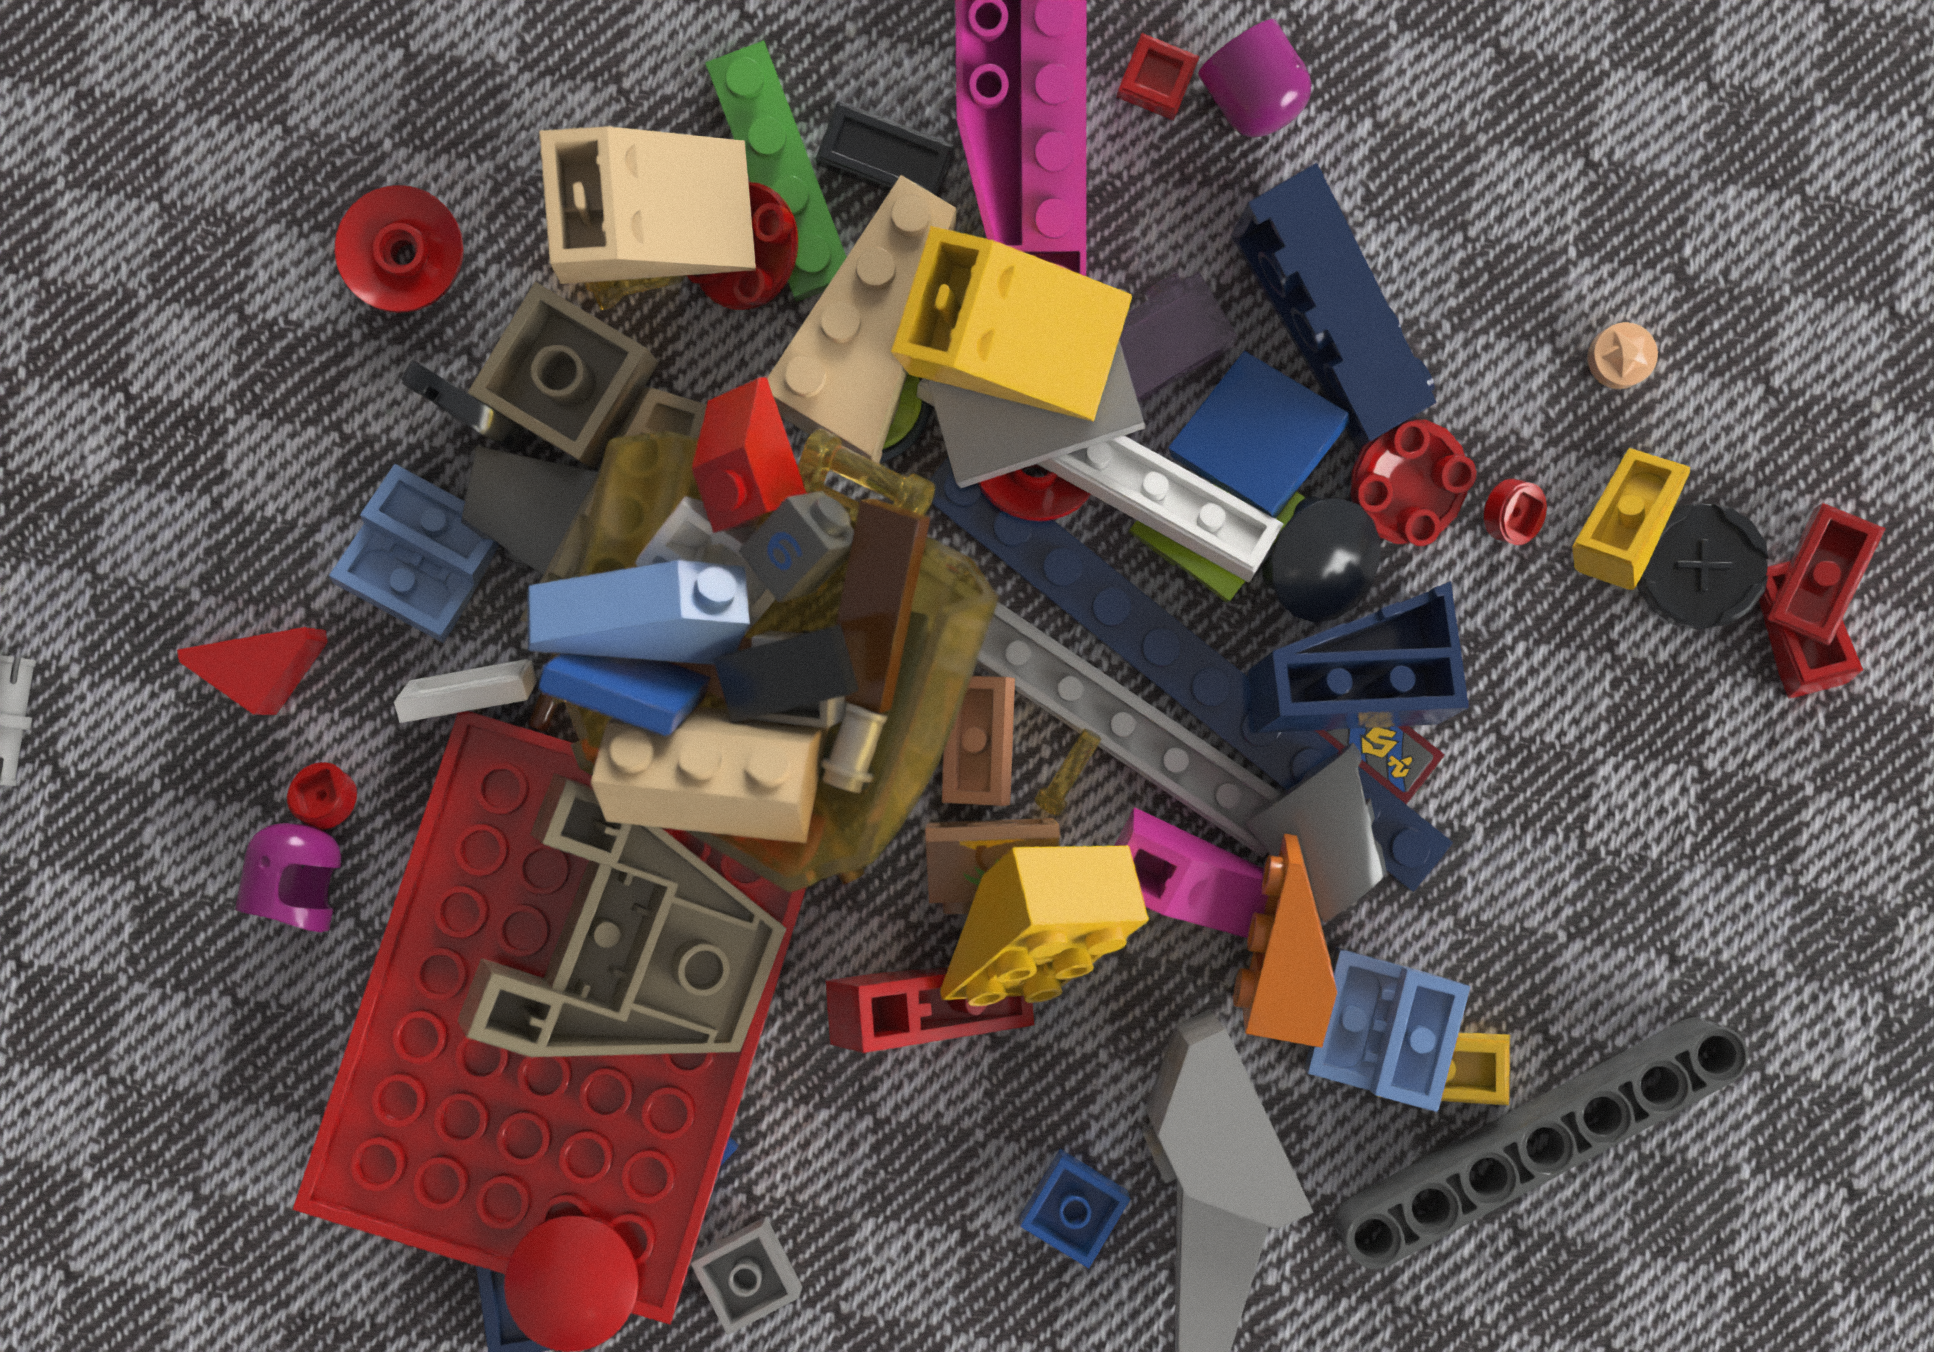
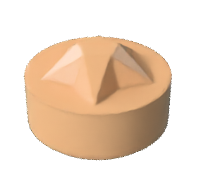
M1629 322L1612 325L1599 333L1592 341L1588 350V365L1592 375L1601 384L1613 389L1629 388L1645 380L1654 370L1658 358L1657 345L1652 335L1642 326Z

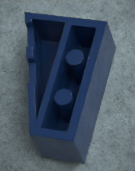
M1451 581L1434 587L1430 591L1400 603L1396 602L1379 609L1375 613L1347 624H1340L1269 653L1248 670L1255 733L1438 725L1468 709L1469 704Z

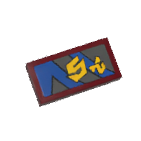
M1409 726L1314 730L1339 751L1353 742L1359 749L1362 758L1359 767L1406 805L1445 756L1444 753Z

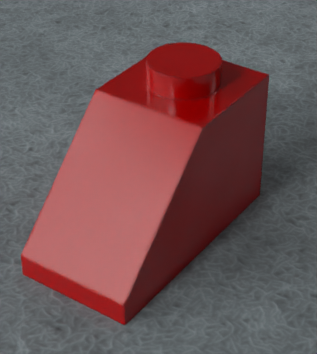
M767 377L755 379L708 400L691 469L713 533L764 523L787 497L807 494Z

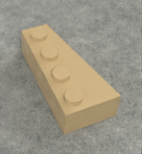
M902 175L767 377L780 417L873 474L877 472L883 454L882 449L890 425L893 424L901 401L900 396L908 372L891 353V349L930 227L934 226L956 232V207Z

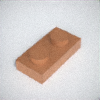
M946 675L942 803L1010 805L1015 678Z

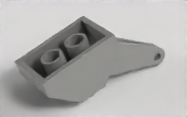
M1209 1009L1175 1025L1146 1107V1112L1153 1128L1142 1133L1165 1184L1176 1179L1175 1352L1231 1351L1269 1227L1277 1230L1313 1213L1226 1028Z

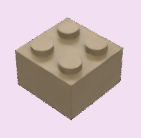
M534 282L467 393L594 470L659 362L646 347L539 283Z

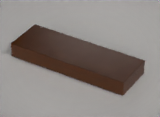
M870 498L860 500L836 625L841 624L859 691L846 695L845 701L881 714L891 710L931 517Z

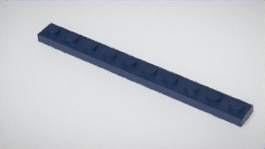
M949 456L919 491L920 497L1283 790L1287 791L1301 782L1308 770L1339 751L1314 730L1255 733L1249 677L1054 520L1032 521L1012 516L991 503L977 483L960 488L956 484ZM1358 766L1365 799L1371 798L1375 816L1371 828L1375 840L1381 844L1387 869L1386 873L1407 890L1414 892L1453 842Z

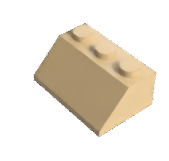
M699 706L667 736L612 718L606 724L591 784L606 822L806 843L821 770L820 764L824 755L829 728L752 720V718L732 723L728 709Z

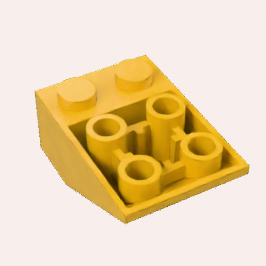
M931 226L891 353L909 375L1094 422L1132 296L1127 292L994 240Z
M1129 846L1012 848L982 876L940 989L942 1000L967 999L968 1004L971 1006H985L999 1002L1006 996L1024 995V999L1028 1003L1048 1001L1060 996L1063 992L1062 987L1073 978L1090 973L1094 969L1093 963L1104 954L1123 948L1127 944L1126 938L1149 921Z

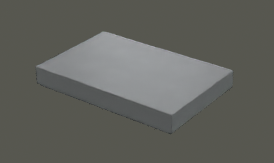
M1120 340L1094 422L927 379L955 481L960 488L1146 428Z

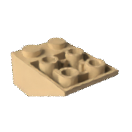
M608 126L539 131L550 264L561 284L756 270L745 141Z

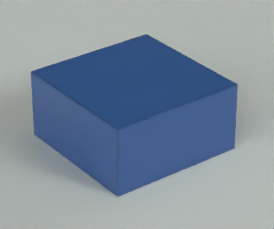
M1059 1149L1019 1215L1020 1227L1089 1269L1131 1199L1127 1189Z

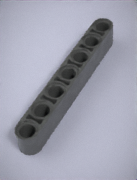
M1691 1017L1682 1020L1348 1198L1339 1206L1334 1217L1336 1236L1359 1265L1377 1270L1388 1267L1733 1083L1743 1075L1748 1065L1749 1053L1746 1043L1738 1033L1707 1019ZM1713 1036L1717 1044L1716 1053L1708 1063L1700 1065L1698 1049L1704 1040ZM1658 1066L1661 1079L1657 1089L1650 1094L1643 1095L1641 1090L1642 1077L1650 1068ZM1603 1097L1605 1102L1603 1116L1596 1123L1585 1125L1583 1117L1587 1104L1594 1098ZM1548 1127L1549 1142L1546 1148L1540 1153L1528 1154L1526 1145L1530 1134L1536 1129ZM1483 1158H1492L1494 1167L1490 1178L1484 1183L1470 1184L1469 1173L1473 1164ZM1428 1188L1437 1189L1438 1198L1434 1208L1424 1214H1413L1412 1202L1415 1196L1420 1191ZM1369 1219L1381 1220V1232L1373 1242L1358 1244L1354 1241L1355 1232L1361 1223Z

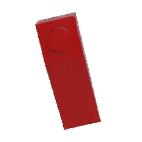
M949 967L882 972L825 980L830 1045L861 1053L1034 1026L1033 1003L1026 1002L1024 995L1006 996L999 1002L985 1006H971L968 1004L967 999L942 1000L940 989Z

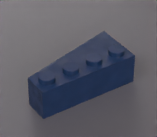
M1318 163L1311 165L1248 202L1230 236L1327 400L1349 413L1350 423L1345 430L1356 449L1359 450L1364 444L1376 439L1404 421L1414 418L1437 403L1432 394V391L1435 389L1432 376L1424 363L1419 358L1413 356L1402 333L1399 320L1389 307Z

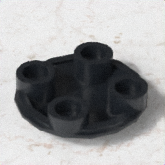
M1311 496L1304 498L1295 507L1293 517L1280 532L1272 555L1267 558L1263 565L1262 578L1265 585L1275 590L1278 601L1294 617L1317 623L1334 620L1355 608L1369 591L1380 565V538L1373 519L1359 504L1338 497L1321 499Z

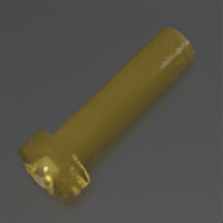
M1084 728L1047 788L1041 787L1035 796L1034 801L1040 808L1052 815L1059 816L1062 814L1067 806L1065 797L1102 740L1099 735Z

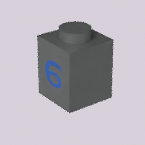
M823 491L787 497L738 551L776 600L783 602L814 594L849 558L854 529L850 526V517L843 506L833 498L826 496Z

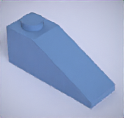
M677 560L530 585L527 591L528 651L715 665L714 657L737 651L750 623L745 566Z

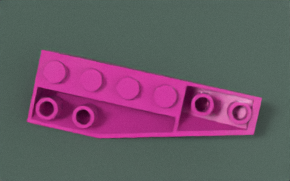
M955 0L957 125L986 239L994 240L1086 276V0Z

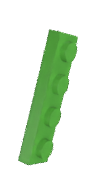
M763 40L705 62L734 140L745 141L747 173L750 182L763 184L776 191L786 201L794 216L798 231V253L788 282L794 298L798 302L824 292L847 257Z

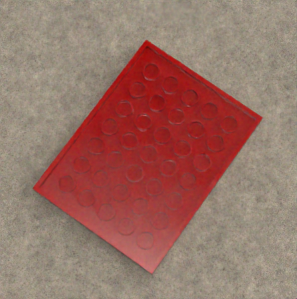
M474 712L457 713L292 1210L501 1274L506 1273L509 1259L519 1242L532 1229L543 1222L569 1215L606 1219L629 1246L636 1262L638 1291L631 1313L670 1325L676 1311L786 958L827 821L811 816L806 843L662 828L786 928L740 1052L529 1057L467 1038L457 1019L481 958L544 978L589 860L542 844L530 833L553 774L556 773L592 786L591 780L599 751Z

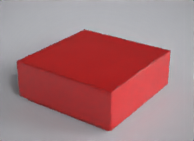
M1141 33L1116 97L1174 121L1200 56Z

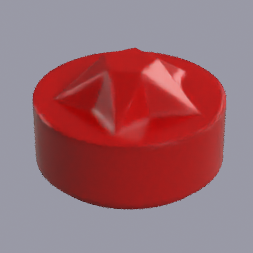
M1507 479L1499 483L1490 493L1484 508V524L1489 535L1496 540L1513 545H1523L1531 541L1542 528L1546 518L1547 502L1544 492L1538 485L1518 479Z
M328 762L314 763L302 769L293 778L287 792V804L291 813L306 825L318 829H329L342 823L351 814L357 800V788L354 780L342 769Z

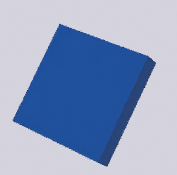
M1243 351L1168 449L1171 457L1227 493L1276 519L1350 423L1349 413L1248 352Z
M561 653L544 666L538 689L551 696L667 736L705 698L711 677L667 661Z

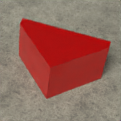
M301 627L177 649L179 663L253 715H277L324 649L328 640L326 630Z

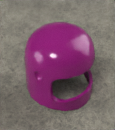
M1275 18L1258 23L1242 32L1214 53L1198 71L1199 78L1227 122L1235 131L1243 136L1251 138L1263 137L1282 129L1303 111L1310 99L1312 85L1307 68Z
M282 823L273 824L261 829L253 836L245 853L235 910L277 920L304 930L316 932L329 931L333 908L328 903V889L334 869L341 868L339 845L327 832L312 826Z

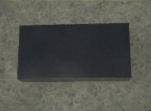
M837 101L815 160L816 164L820 167L888 193L902 175L938 197L955 154V145Z
M841 624L713 658L732 723L850 695L859 691Z

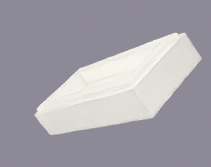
M528 659L409 680L394 701L399 723L525 701L530 696L537 679L532 661H528Z

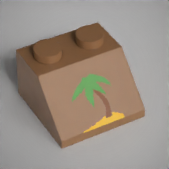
M1054 818L928 822L925 828L929 903H943L944 914H969L982 876L1012 848L1060 847L1059 823Z

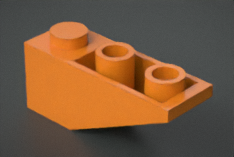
M1284 833L1279 855H1269L1265 863L1262 878V894L1268 895L1264 913L1254 912L1251 918L1247 948L1248 951L1253 952L1250 968H1240L1234 987L1233 1004L1235 1007H1241L1243 1010L1245 1034L1322 1048L1337 996V988L1297 835Z

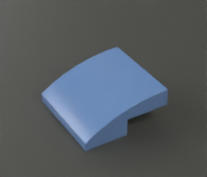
M394 464L361 512L360 516L364 524L329 574V577L333 584L444 643L469 603L499 543L491 539L481 538L461 523L465 501Z
M1336 947L1331 964L1337 996L1322 1048L1309 1047L1304 1070L1314 1076L1370 1090L1376 1096L1438 1112L1471 986Z

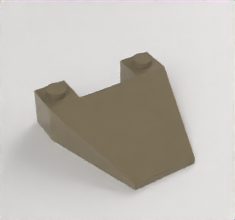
M554 773L530 835L542 844L588 859V865L544 978L481 958L457 1019L467 1038L529 1057L740 1052L786 928L661 827L606 822L592 786Z

